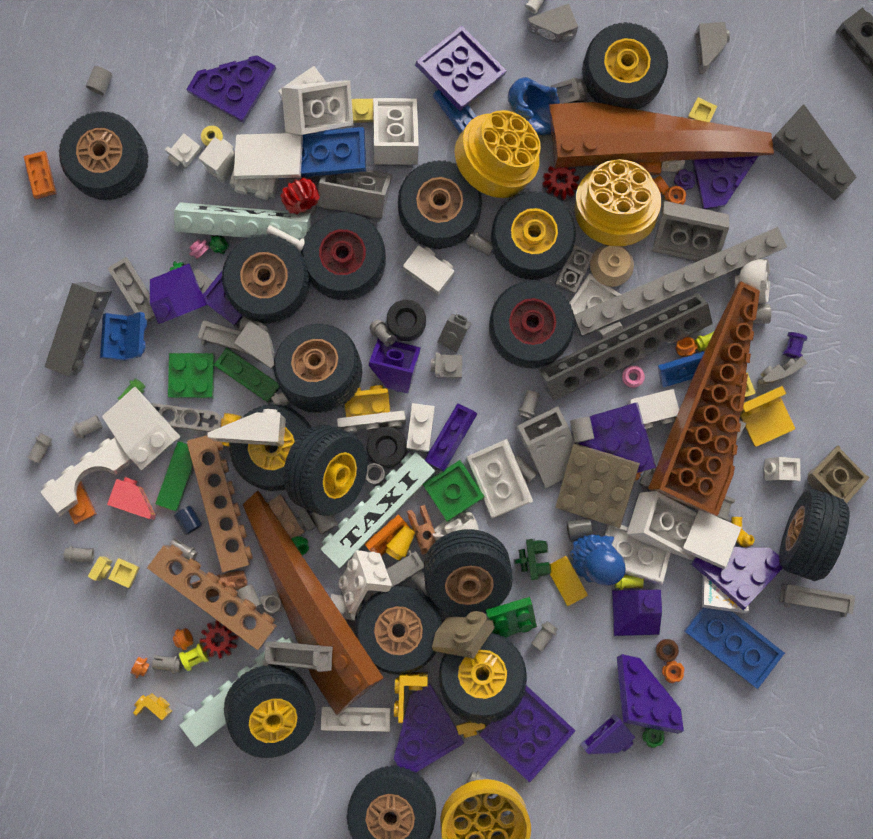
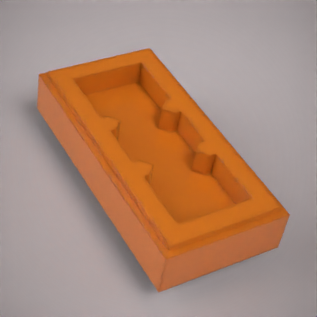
M41 151L23 156L33 197L40 199L57 194L47 153Z

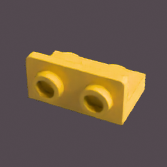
M383 385L370 386V390L361 391L359 387L357 392L354 393L355 395L345 404L346 417L390 412L388 388L383 389Z

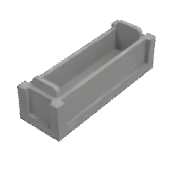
M207 321L202 322L198 334L202 345L206 346L208 342L248 354L234 343L241 331Z
M409 550V556L386 569L392 587L424 568V563L417 552L412 553ZM368 590L364 596L365 601L378 591Z
M781 584L779 602H784V607L790 608V604L841 612L840 617H846L847 613L853 614L855 596Z
M276 641L264 642V647H266L265 661H263L264 666L280 665L316 669L317 671H331L333 647Z

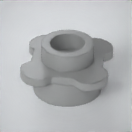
M277 591L268 596L263 595L260 598V603L263 604L265 609L264 612L270 616L278 611H284Z

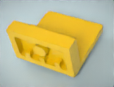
M783 386L744 403L743 411L740 412V418L746 423L745 428L754 447L795 430V426L781 399V396L786 394Z
M412 672L396 677L395 694H399V700H395L394 717H398V723H403L405 686H409V690H423V686L428 685V672Z

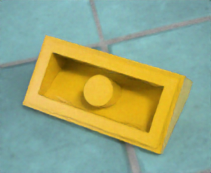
M563 556L551 563L552 573L550 576L567 606L588 596L567 556Z

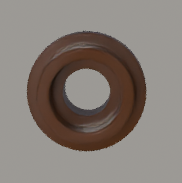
M663 639L656 645V655L660 660L671 662L678 656L679 648L673 640ZM665 646L670 647L671 651L669 654L663 653Z

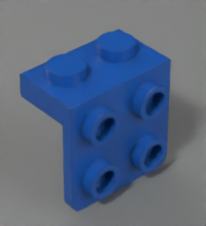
M137 312L129 316L110 313L103 314L100 358L128 361L142 356L146 348V343L143 339L144 331L147 327L144 312Z

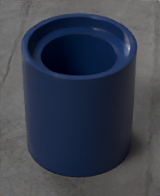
M191 505L173 515L184 535L190 534L202 526Z

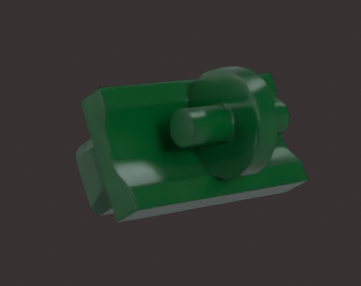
M535 538L526 539L528 558H526L525 549L518 550L520 559H513L514 564L520 563L521 572L528 571L527 562H529L531 580H538L542 576L551 574L550 562L538 563L537 554L549 553L548 542L543 540L535 541Z

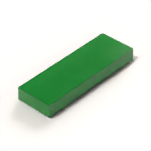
M227 347L214 364L216 368L267 403L272 400L271 397L280 388L275 380Z
M177 441L155 503L156 505L178 512L194 467L188 444Z

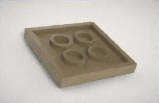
M574 443L555 508L620 528L640 463Z

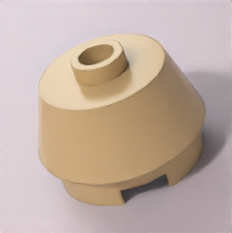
M602 245L596 249L591 257V273L599 283L605 286L615 287L622 285L628 281L633 273V258L630 252L623 246Z

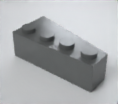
M804 104L772 139L773 148L833 200H836L857 178Z
M90 282L71 284L44 367L66 376L77 375L82 370L83 359L90 347L91 340L112 291Z

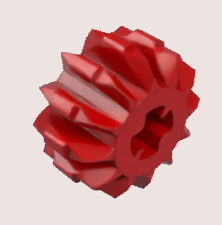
M549 166V173H544L543 175L546 181L542 183L543 187L548 188L546 193L548 195L554 193L553 197L558 198V195H561L563 201L566 200V194L570 197L574 196L573 190L578 189L579 185L576 182L580 179L578 175H574L576 169L568 170V167L554 168ZM557 180H565V183H557Z
M305 178L299 181L295 179L293 183H288V187L283 188V192L280 195L286 210L296 215L312 209V206L318 203L317 200L320 198L315 184L311 179L306 180Z
M217 620L215 621V626L211 622L208 623L209 631L205 629L201 631L207 637L199 640L200 643H207V646L202 649L203 652L211 649L209 653L211 658L215 656L216 652L219 659L223 658L224 653L230 656L232 654L230 648L236 649L238 647L232 640L239 639V636H232V631L228 630L226 626H222ZM219 633L221 634L220 637L224 636V641L220 645H218L219 641L215 642V637Z

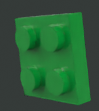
M169 353L168 397L214 398L215 354Z
M461 460L423 483L424 488L447 523L485 498Z
M530 597L486 610L488 620L493 621L494 624L492 633L499 634L501 637H505V639L513 634L529 632L537 627Z

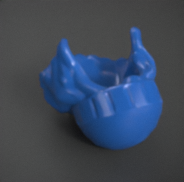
M528 77L516 80L508 91L507 98L511 109L526 119L535 129L537 135L545 136L551 134L549 104L560 103L559 97L556 94L557 89L539 84Z
M584 535L583 538H578L577 541L573 542V549L570 551L572 566L579 576L583 577L587 582L610 586L618 583L624 577L626 571L625 561L612 545L614 541L613 536Z

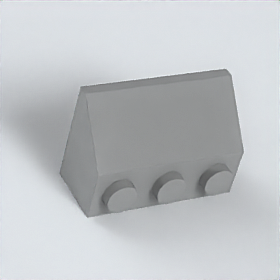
M366 169V172L322 175L319 182L318 194L320 198L318 199L317 206L324 207L327 210L335 209L345 211L346 213L350 212L351 214L367 215L370 218H382L386 208L392 174Z
M664 201L658 219L652 251L700 261L721 252L729 231V214Z

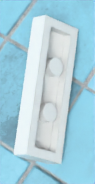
M404 411L337 418L339 429L353 434L357 433L358 429L375 431L379 427L384 426L395 429L400 428L402 424H406Z
M322 707L321 731L390 732L391 709L347 707L340 714L336 715L331 707Z

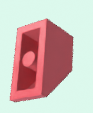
M124 477V480L116 479L107 505L155 520V512L143 487L136 485L138 481Z

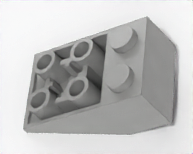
M557 406L516 427L545 488L563 480L572 447L575 443L569 427Z

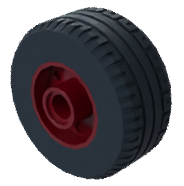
M350 212L332 213V215H326L321 220H317L309 228L306 236H304V246L301 255L307 267L309 281L323 295L332 299H342V301L354 300L371 292L370 290H373L378 285V282H380L386 267L385 246L377 228L366 218H362L354 213L351 214ZM344 254L348 255L346 258H340Z
M538 281L519 282L500 294V297L494 303L489 319L490 339L498 354L509 363L515 364V366L530 369L544 367L557 360L569 346L575 329V316L566 296L561 291L559 292L557 288H554V286ZM527 322L535 323L536 327L530 328Z

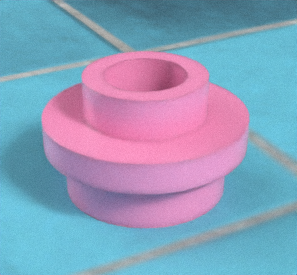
M197 239L189 247L191 250L189 255L198 259L208 250L207 241L205 239L202 241Z
M634 365L627 367L622 373L624 384L630 388L639 387L645 378L643 370ZM631 373L636 374L637 379L635 381L630 380L629 375Z

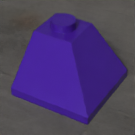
M190 264L150 279V306L158 324L207 305Z
M378 338L368 366L386 388L408 394L421 347L398 341L386 347Z
M612 590L614 636L660 635L662 619L661 590Z
M613 714L580 745L588 754L619 753L621 750L623 752L627 751L633 745L632 740L635 739V736Z

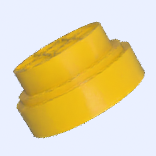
M495 111L490 114L477 116L468 123L457 138L454 150L455 160L463 177L478 191L496 198H509L522 192L536 176L539 169L540 141L535 129L522 116L510 111Z
M620 159L607 161L589 172L580 182L574 206L575 218L582 231L599 243L609 246L632 245L646 238L654 229L661 207V195L648 171L639 164Z
M480 779L462 785L449 796L441 812L440 829L442 839H471L469 837L474 834L479 835L475 839H530L531 822L522 797L512 787L497 780ZM490 794H497L495 798H488ZM469 797L475 798L470 802L465 801ZM505 811L511 812L509 815L506 816L501 815ZM482 814H487V815H488V816H487L486 818H484V819L478 818V817H479L480 815H482ZM459 817L465 818V820L461 822L455 821ZM496 831L502 832L497 836L492 835Z

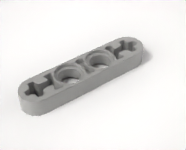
M150 403L156 410L160 408L159 413L162 417L167 410L174 412V419L168 422L171 427L211 432L221 427L222 416L216 412ZM189 413H194L197 417L193 425H187L185 422V417ZM201 414H204L203 418L211 420L212 416H215L218 424H214L213 428H211L210 424L202 422V427H199L202 421Z

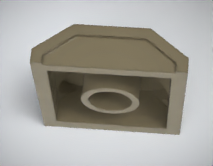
M837 445L815 468L809 471L807 479L813 489L844 499L848 503L870 477L866 476L840 449L841 447Z
M473 611L466 617H448L435 632L432 649L437 652L474 658L493 631V621L487 620L486 615L478 611Z

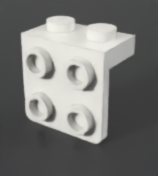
M358 550L355 551L352 559L348 561L347 568L343 575L340 576L338 582L344 597V604L351 614L356 612L368 590L388 592L392 587L381 554Z

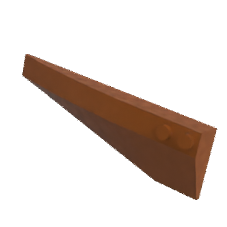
M596 102L549 104L555 168L594 166L618 159L645 163L774 154L772 134L770 132Z
M742 281L738 283L702 356L648 489L658 491L672 500L714 516L719 514L734 475L735 466H733L734 455H737L738 445H736L737 433L740 432L741 423H739L740 412L743 411L748 374H746L747 363H750L751 357L749 353L750 342L753 341L754 331H752L753 321L756 320L760 294L759 290Z
M256 491L242 505L298 644L333 647L331 671L308 670L334 713L338 715L384 678L261 493Z

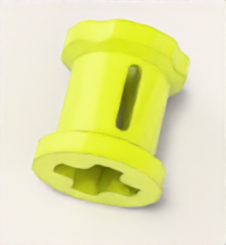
M201 643L186 653H179L181 662L187 671L192 670L193 666L203 661L205 663L209 661L206 651L203 652L204 646Z

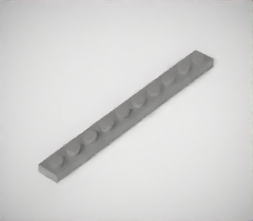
M776 227L574 315L575 323L581 336H584L742 268L751 261L787 248V245L779 228Z

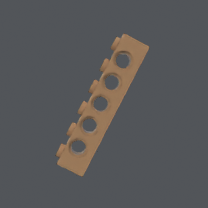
M206 435L188 440L187 444L223 573L250 565V560L253 559L250 546L246 547L244 538L247 537L244 524L240 525L238 516H241L238 502L234 503L232 494H235L233 482L228 481L226 473L229 472V467L226 459L222 460L220 451L223 450L222 442H215ZM211 452L215 456V461L211 465H206L203 461L204 455ZM213 474H218L221 478V483L217 487H213L209 483V479ZM218 496H224L227 500V505L223 509H219L215 505V500ZM226 517L230 518L233 522V526L229 531L221 527V521ZM231 539L236 540L239 544L236 552H230L227 549V543Z
M163 545L147 569L255 649H261L264 642L268 640L277 627L273 623L275 619L265 612L260 614L256 611L255 608L257 606L250 600L245 599L243 601L237 597L238 592L229 585L226 587L218 582L220 579L211 572L206 574L200 569L201 564L192 558L187 560L182 556L183 551L175 545ZM175 562H179L182 565V571L178 575L172 570ZM194 575L198 576L201 581L198 588H194L190 583ZM211 589H215L219 593V599L216 602L211 601L209 598V591ZM230 602L236 604L238 608L235 615H230L227 612V605ZM248 616L256 620L254 629L248 628L245 624Z

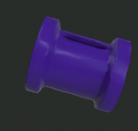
M788 332L787 347L782 354L794 359L803 357L801 352L804 341H807L808 337L800 333Z

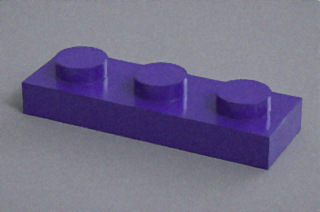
M457 403L424 460L428 464L445 471L475 420L477 413Z

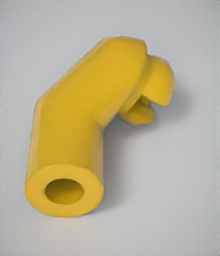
M731 517V523L741 527L736 542L742 547L752 546L755 541L754 537L748 535L742 529V517Z

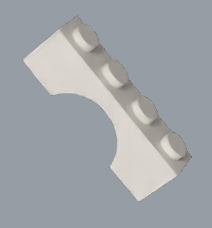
M116 437L104 440L99 445L98 450L94 453L88 452L80 459L81 462L75 467L73 465L67 467L61 473L62 476L56 481L52 479L42 487L41 494L59 517L78 504L77 487L82 478L94 471H106L117 475L133 463Z

